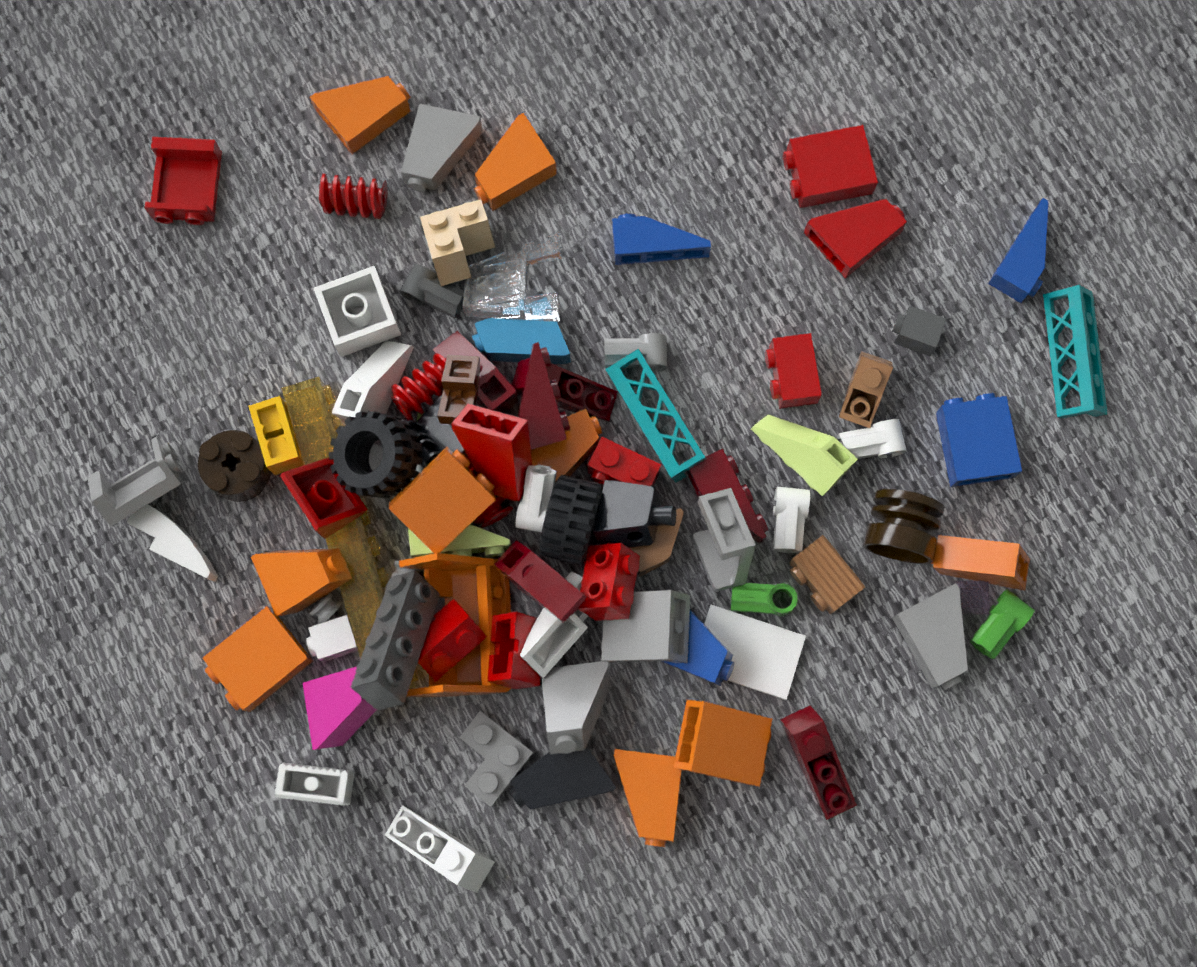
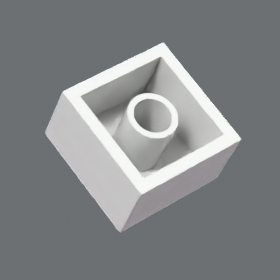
M375 266L313 288L334 346L341 357L401 335Z

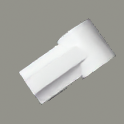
M899 419L884 420L871 425L870 428L843 432L837 435L838 441L857 459L878 456L881 459L887 458V454L898 456L907 452Z
M540 464L528 466L523 499L519 503L516 515V528L542 533L557 473L550 466Z
M776 487L774 496L776 506L773 507V515L776 516L773 550L783 553H800L803 548L804 523L809 512L810 490Z

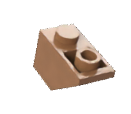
M861 351L842 404L839 418L870 428L893 369L891 361Z
M681 508L676 510L675 526L657 527L653 544L630 548L640 555L639 577L669 562L684 515Z

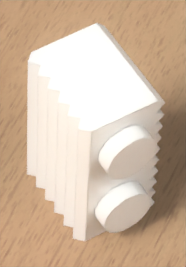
M282 763L279 765L275 797L350 805L355 774L352 770Z

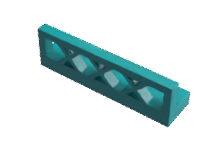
M1076 285L1043 294L1057 417L1067 418L1081 414H1089L1094 417L1107 415L1093 291L1081 285ZM1068 297L1069 308L1061 318L1055 314L1054 301ZM1065 326L1070 328L1073 334V338L1066 348L1059 345L1058 336ZM1068 357L1076 361L1077 367L1070 379L1062 375V366ZM1074 388L1080 393L1081 406L1066 409L1065 397Z
M637 349L605 370L670 477L677 483L687 477L685 474L687 470L704 461L706 457L642 353ZM636 360L639 361L643 368L640 382L627 379L622 369ZM647 376L649 377L652 384L645 383ZM632 386L638 387L637 394ZM644 388L655 390L660 395L656 409L645 407L642 404L641 397ZM663 402L665 403L669 412L662 410ZM649 413H654V414H655L653 420H652V418L650 417ZM660 415L672 417L676 421L673 436L661 434L657 426ZM680 430L686 439L678 437ZM665 440L672 441L670 448ZM677 442L690 445L696 454L681 465L674 456Z

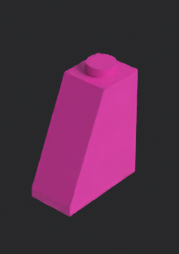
M356 667L303 682L312 750L343 746L376 711L373 706L351 688L356 674Z

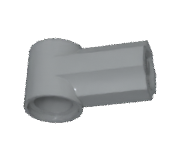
M647 333L640 335L638 338L604 339L605 368L610 367L639 349L650 368H655V372L666 370V335ZM638 360L625 367L639 368V370L643 371Z

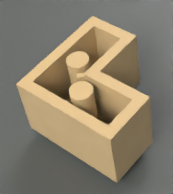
M481 199L420 217L440 286L471 278L466 256L495 248L488 218Z

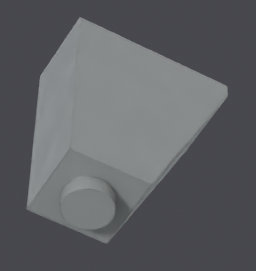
M419 103L401 170L404 183L415 191L436 190L482 133L480 116Z
M955 583L892 617L931 688L941 685L946 690L961 682L962 680L959 675L968 671L960 589Z
M608 661L553 667L542 678L550 755L585 750L611 688Z

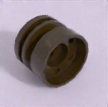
M897 489L877 490L873 500L877 506L872 507L871 515L882 522L870 523L867 526L863 547L873 554L914 564H930L933 562L937 539L924 531H935L940 528L941 522L937 518L943 516L944 505L936 499L912 491Z

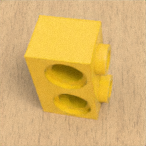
M281 396L249 405L266 467L274 475L306 465L289 407Z

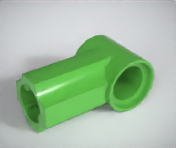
M746 583L732 588L731 611L786 616L795 608L798 597L795 589L788 584ZM777 592H785L791 599L790 606L783 609L778 608L773 603V595Z
M1008 589L998 597L997 601L999 603L996 606L992 605L989 610L991 614L969 641L978 651L991 659L996 658L1012 635L1019 632L1026 625L1035 611Z

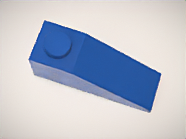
M1042 198L988 282L989 285L1019 303L1027 295L1033 298L1043 283L1039 277L1045 268L1049 201L1045 198Z
M628 213L622 214L618 218H612L615 265L705 258L710 255L711 241L646 216H636L635 214Z

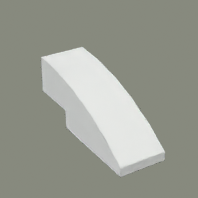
M146 505L131 514L127 521L129 525L155 537L149 548L151 551L216 582L218 575L199 545L182 527L150 505Z
M571 571L565 579L580 591L583 577ZM543 608L526 639L520 656L544 678L588 628L583 623L588 615L577 610L563 623Z

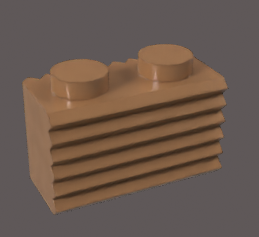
M824 535L815 540L789 562L793 567L790 569L793 578L801 586L806 583L814 593L810 596L813 603L822 612L827 610L830 615L865 588L864 584Z

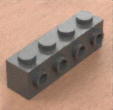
M416 570L396 575L388 581L384 597L376 612V619L367 637L366 646L361 660L356 667V674L351 688L377 711L404 704L440 593Z

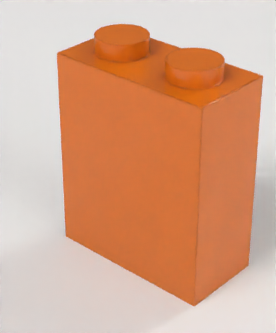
M448 447L440 452L389 502L388 507L433 553H441L496 500L492 492L495 486L482 473L476 476L468 468L471 464L469 459L460 450L456 449L452 452Z
M267 606L202 658L208 665L204 670L215 684L221 682L228 691L225 697L232 707L237 711L241 708L247 712L254 710L313 662V659L279 616L276 617L273 609Z
M686 700L673 768L760 787L761 777L765 771L764 761L767 745L771 739L772 719L705 701Z

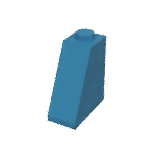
M547 296L474 323L477 332L476 335L472 336L474 344L481 353L485 352L489 361L519 362L530 358L532 344L539 342L540 349L547 348L552 364H567L571 362L569 349Z

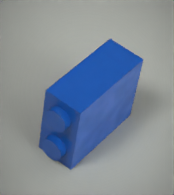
M994 393L977 396L976 400L964 402L963 398H953L944 401V405L937 410L936 417L950 487L1011 479L1022 472L1007 396L996 397Z

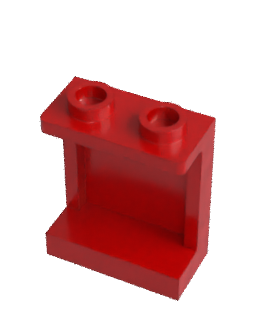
M152 137L151 149L156 155L151 202H145L144 209L152 219L163 224H170L173 220H185L186 223L192 225H203L204 221L214 222L222 151L216 141L213 139Z

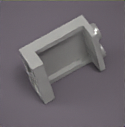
M157 436L151 439L155 458L113 484L108 482L100 470L88 476L91 502L110 527L181 485L178 475L181 467L176 461L178 456L168 442L162 444Z
M729 488L699 496L698 505L708 530L694 533L693 541L713 590L718 592L746 584L756 545L732 489Z
M673 590L633 592L634 600L631 605L629 619L603 620L601 661L616 664L641 661L688 663L690 595Z

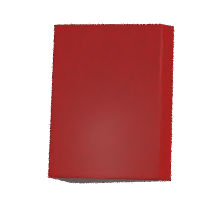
M329 457L282 472L280 475L315 531L324 539L368 510L356 493L345 490V485H340L337 482L338 474L332 473L330 467L334 464V461L330 460Z

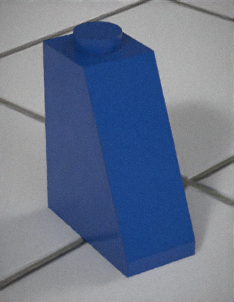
M691 609L689 612L688 663L661 661L718 686H721L723 680L728 681L735 664L731 661L733 654Z

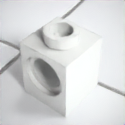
M348 615L308 628L311 637L306 638L310 654L312 657L317 656V659L322 662L362 650L353 620Z

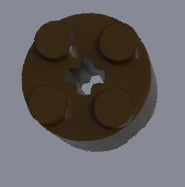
M227 430L220 432L200 446L198 457L200 477L211 490L227 500L234 502L251 500L264 490L268 480H270L272 472L265 465L260 444L244 431ZM237 461L240 462V463L236 464V470H235V471L230 470V468H233V467H234V463H235V462H237Z

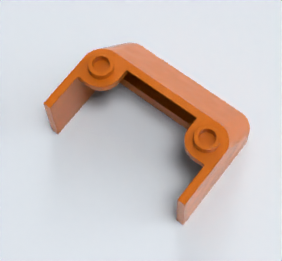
M433 553L399 561V568L424 570L425 580L440 593V598H445V605L454 598L487 635L479 645L438 681L435 682L429 675V687L409 689L406 697H453L508 692L511 689L487 682L489 655H493L495 650V643L490 642L492 616L511 612L509 579L494 565L498 559Z

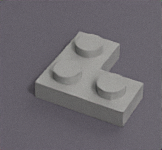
M479 711L459 738L482 755L485 760L464 786L492 807L533 752L482 711Z

